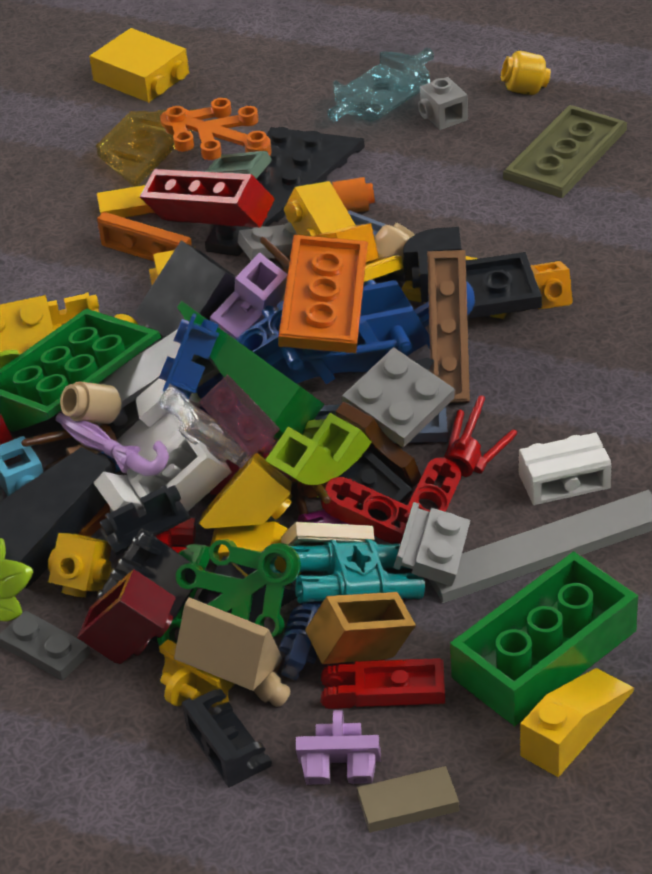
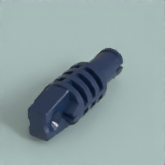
M322 602L300 603L299 606L291 611L279 646V650L286 656L281 675L296 681L306 662L315 663L317 653L305 629Z

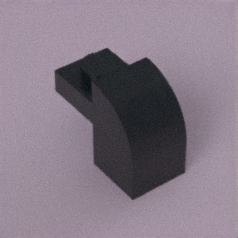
M459 227L428 229L415 234L406 242L403 250L405 281H412L413 289L420 288L421 303L428 302L427 251L462 250Z

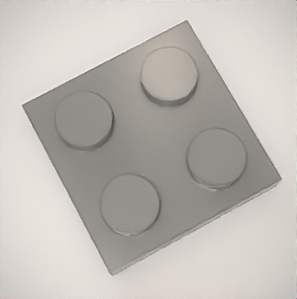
M393 347L342 395V403L344 401L373 417L385 435L404 448L454 399L455 389Z

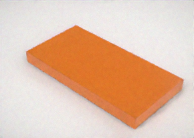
M293 235L278 346L356 353L368 241Z

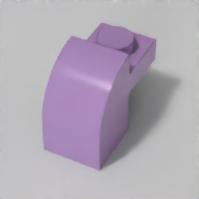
M259 252L235 278L234 292L210 316V321L219 324L218 327L232 338L238 339L244 331L264 319L262 310L266 306L273 305L275 308L277 307L276 304L281 301L285 293L288 274Z

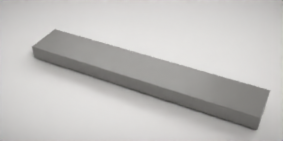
M649 490L464 552L461 555L452 586L428 580L442 603L557 564L573 551L583 555L652 531V494Z

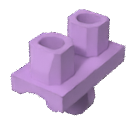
M343 710L333 711V724H316V736L296 737V753L299 763L302 764L306 785L330 784V763H347L348 783H373L376 762H381L379 735H362L361 723H344Z

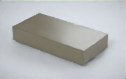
M446 766L357 787L358 799L369 833L459 811V800Z

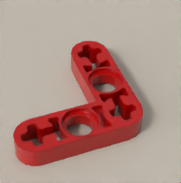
M432 459L427 464L408 506L351 479L335 477L326 484L325 490L331 501L325 504L321 500L322 508L329 515L350 525L373 526L374 536L391 544L401 543L413 502L419 503V509L430 512L419 502L420 499H429L438 506L437 510L446 512L461 479V471L457 464L450 459ZM438 475L445 477L441 488L434 485ZM338 495H342L346 498H344V500L342 501L339 500L337 497ZM358 502L363 504L361 510L356 508ZM368 510H381L388 516V520H376L371 517ZM396 520L400 521L399 527L394 526Z

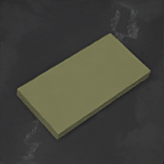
M569 105L503 171V179L563 198L627 131V122Z

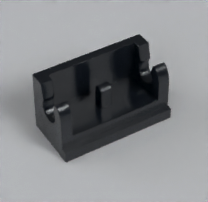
M215 689L193 700L189 698L183 701L182 706L186 729L225 784L230 788L271 767L272 760L267 754H264L266 748L261 742H256L233 712V707L229 702L217 705L209 710L211 705L226 698L222 689Z

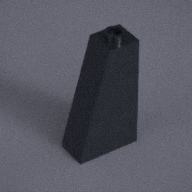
M81 447L0 502V538L4 539L6 546L5 560L18 561L33 569L32 577L25 588H28L48 568L49 556L56 546L58 533L79 534L107 503L94 485V481L103 472L116 474L115 464L105 454L97 453L96 455Z

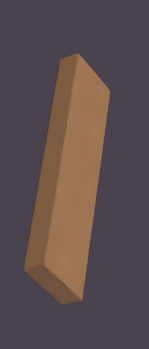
M465 250L427 251L430 359L434 360L433 374L455 389L454 399L450 403L470 402Z

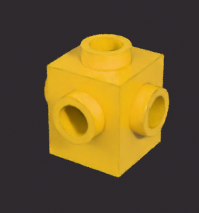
M58 533L56 546L48 560V570L50 571L48 582L62 585V593L77 597H86L87 591H99L106 584L111 574V562L109 560L111 546L107 541L79 534Z

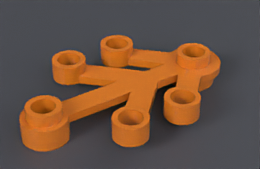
M217 98L211 102V107L189 111L181 106H172L160 116V122L168 134L174 135V146L177 151L185 152L194 148L193 134L189 131L193 130L198 132L201 141V154L205 160H216L222 155L220 142L215 140L214 137L244 146L245 152L267 151L269 155L272 153L271 140L265 132L253 131L245 134L228 129L257 124L259 121L258 110L254 106H244L238 110V115L230 116L232 113L230 100L227 98ZM213 117L219 118V119H213V120L203 121V119H208V118H213Z

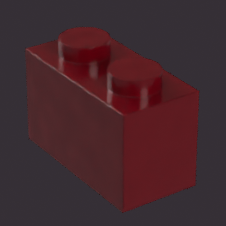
M133 569L90 607L77 639L114 663L121 664L132 654L135 656L140 655L154 636L160 638L165 634L173 620V616L169 613L176 597Z

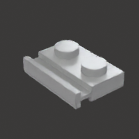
M413 502L393 568L400 569V566L413 569L412 574L452 586L471 520L431 508L430 512L419 509V503Z

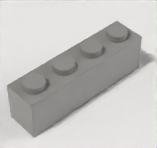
M177 330L125 363L98 383L114 386L121 398L120 413L112 423L108 424L117 439L139 420L135 398L159 379L167 356L175 359L181 345L173 341ZM194 354L192 361L206 366L198 384L199 387L219 374L220 371L210 357L205 359Z

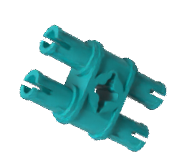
M365 539V542H336V540H330L318 546H291L299 555L301 562L300 572L316 571L324 572L325 576L299 575L297 577L295 592L296 597H298V603L323 602L326 596L398 592L401 599H422L425 592L424 578L412 573L394 574L387 573L384 570L395 569L393 567L401 543L376 544L371 539ZM400 566V569H405V570H410V569H411V568H408V567Z

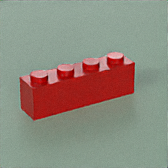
M164 169L153 170L140 195V198L161 219L167 221L261 228L275 200L252 174Z

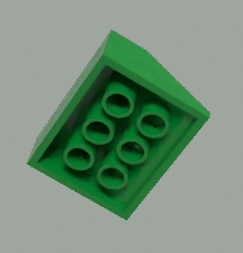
M89 309L83 310L0 368V413L8 430L15 432L50 419L61 411L60 398L67 385H73L79 381L98 384L160 339L159 331Z

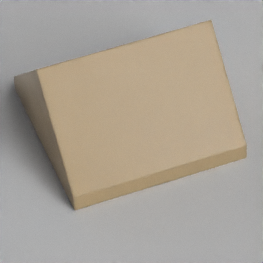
M188 597L184 605L174 659L253 691L279 665L282 659L269 629Z

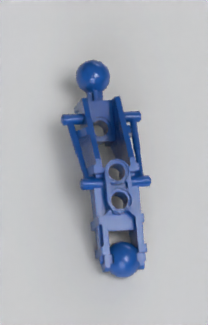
M374 280L366 281L363 286L356 353L278 346L284 300L276 304L279 310H276L273 305L266 306L262 310L264 319L244 331L238 339H235L296 384L319 376L325 384H328L336 379L333 373L368 372L393 347L406 356L426 344L430 349V334L425 328L429 325V294L428 302L414 310L396 280L378 284ZM466 281L468 316L474 307L475 296L472 286ZM220 372L197 387L196 393L204 404L197 410L190 411L197 418L212 414L213 408H237L244 405L241 404Z

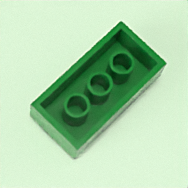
M573 551L450 642L451 678L515 727L525 719L546 694L576 679L637 631L638 595Z

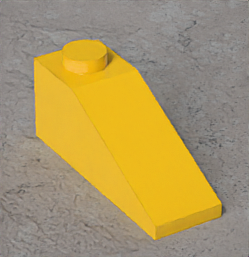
M595 668L546 694L520 723V756L559 777L633 693L634 687Z

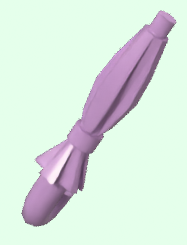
M59 413L56 416V421L75 440L87 448L104 452L106 455L114 458L123 473H127L128 469H132L141 475L153 476L158 475L167 465L169 454L166 446L161 441H156L153 445V449L157 453L155 460L148 461L138 455V452L141 450L140 447L122 446L120 443L110 439L99 426L89 421H74L63 413Z

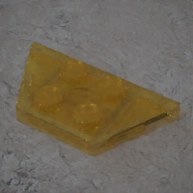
M166 110L155 112L130 111L96 145L98 157L133 186H139L175 149L174 135L168 134L160 122V116Z

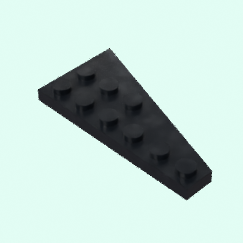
M271 127L267 136L271 140L272 153L270 157L272 161L257 177V180L275 200L262 226L268 227L274 221L279 222L285 216L283 209L294 187L325 182L327 176L336 168L344 166L347 163V159L353 153H359L365 148L364 138L324 134L318 131L291 130L286 127ZM214 225L205 241L206 252L239 256L244 252L238 244L239 230L253 229L254 227Z

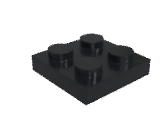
M526 252L466 261V281L472 286L475 296V304L468 315L469 318L488 317L496 314L523 312L542 308V295Z

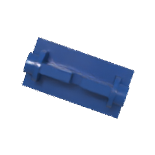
M195 313L192 314L190 322L184 319L181 320L173 340L181 345L175 359L167 356L159 379L166 381L162 391L166 392L169 384L177 387L175 394L186 399H190L191 394L197 392L198 384L206 367L192 361L194 354L209 359L215 341L220 334L216 332L219 324L204 319L202 325L194 323L197 316Z

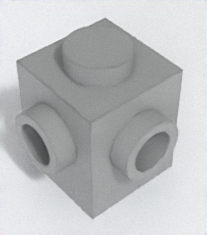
M449 77L438 78L431 83L420 86L418 109L424 119L428 118L439 130L468 120V95Z

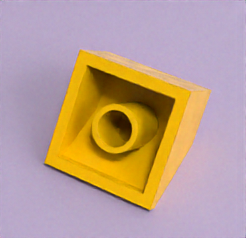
M255 451L203 511L199 524L205 529L262 525L270 517L277 520L292 503L290 500L292 498L290 494L292 482Z

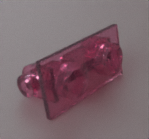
M228 374L199 401L202 407L250 457L261 450L265 454L269 453L275 447L276 441L273 438L280 428Z

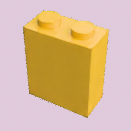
M133 28L128 29L89 56L93 81L148 103L189 74L186 48Z

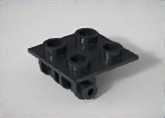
M141 527L138 534L131 539L132 543L124 556L119 558L117 567L112 569V574L104 587L99 589L97 598L99 600L129 572L135 569L176 597L169 613L175 619L194 590L180 587L176 581V572L181 565L191 562ZM190 568L185 573L188 583L192 584L196 579L195 572ZM154 636L152 640L158 643L157 637Z

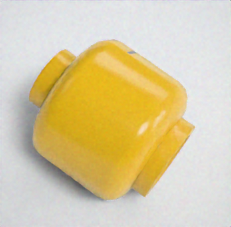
M516 51L511 57L507 56L505 58L501 71V81L505 82L507 90L511 92L535 95L540 91L541 87H547L551 71L549 68H546V61L543 56L525 51Z

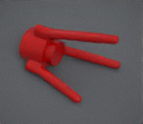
M483 395L478 396L460 438L464 411L461 409L457 411L447 451L443 457L456 463L460 468L461 476L464 477L471 476L473 471L482 474L487 463L517 435L516 430H511L481 457V446L471 435L485 402Z

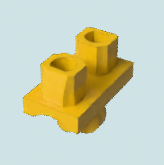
M169 639L159 646L160 653L164 654L165 665L160 682L166 685L164 697L167 702L174 706H181L183 701L189 698L193 700L215 689H222L226 698L211 706L215 708L217 705L229 702L228 690L235 683L175 660L174 655L177 644Z

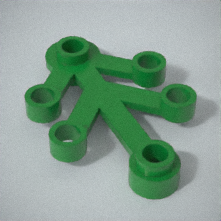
M223 539L215 541L210 546L209 557L214 564L224 566L235 563L257 570L244 579L204 571L197 563L183 564L177 569L176 581L180 587L184 589L203 588L221 592L223 594L207 605L225 612L232 609L231 614L248 621L253 594L266 586L263 613L257 617L255 624L264 627L265 619L267 617L272 618L275 622V629L271 635L276 637L284 629V620L280 615L284 587L296 580L300 573L301 562L296 550L284 543L271 544L262 552L237 547L233 541ZM222 544L229 549V556L226 560H222L218 554L219 547ZM278 557H282L286 561V569L283 573L278 572L275 568V560ZM188 568L192 569L196 575V579L192 584L188 583L185 578ZM181 618L173 619L165 634L160 638L157 637L159 646L168 639L177 644L175 630L180 628Z

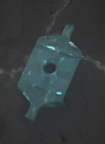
M427 47L416 55L382 51L380 52V64L349 84L343 85L335 80L333 82V93L337 105L328 109V117L334 122L347 113L352 116L357 115L370 122L383 117L420 93V86L430 83V72L424 64L434 59L433 51L430 48L428 50Z

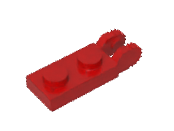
M441 658L355 661V664L328 665L327 668L324 667L321 673L322 685L328 687L321 691L322 706H325V709L352 708L355 705L356 707L445 704L444 662Z

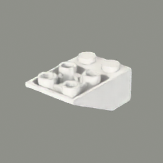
M179 403L151 427H148L139 419L117 439L118 443L122 446L140 447L141 450L138 452V455L148 461L155 460L157 456L156 451L153 449L156 441H161L166 446L169 459L166 467L158 475L144 476L132 469H128L129 482L140 498L160 489L163 485H166L167 488L175 485L181 496L180 502L187 512L232 472L191 411Z

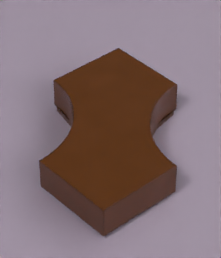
M343 401L335 411L336 416L359 428L372 442L367 449L409 487L415 486L420 481L421 475L414 457L393 443L380 429L373 417Z

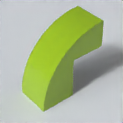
M329 413L312 439L288 427L265 461L304 484L319 485L340 476L362 456L372 442L359 428Z

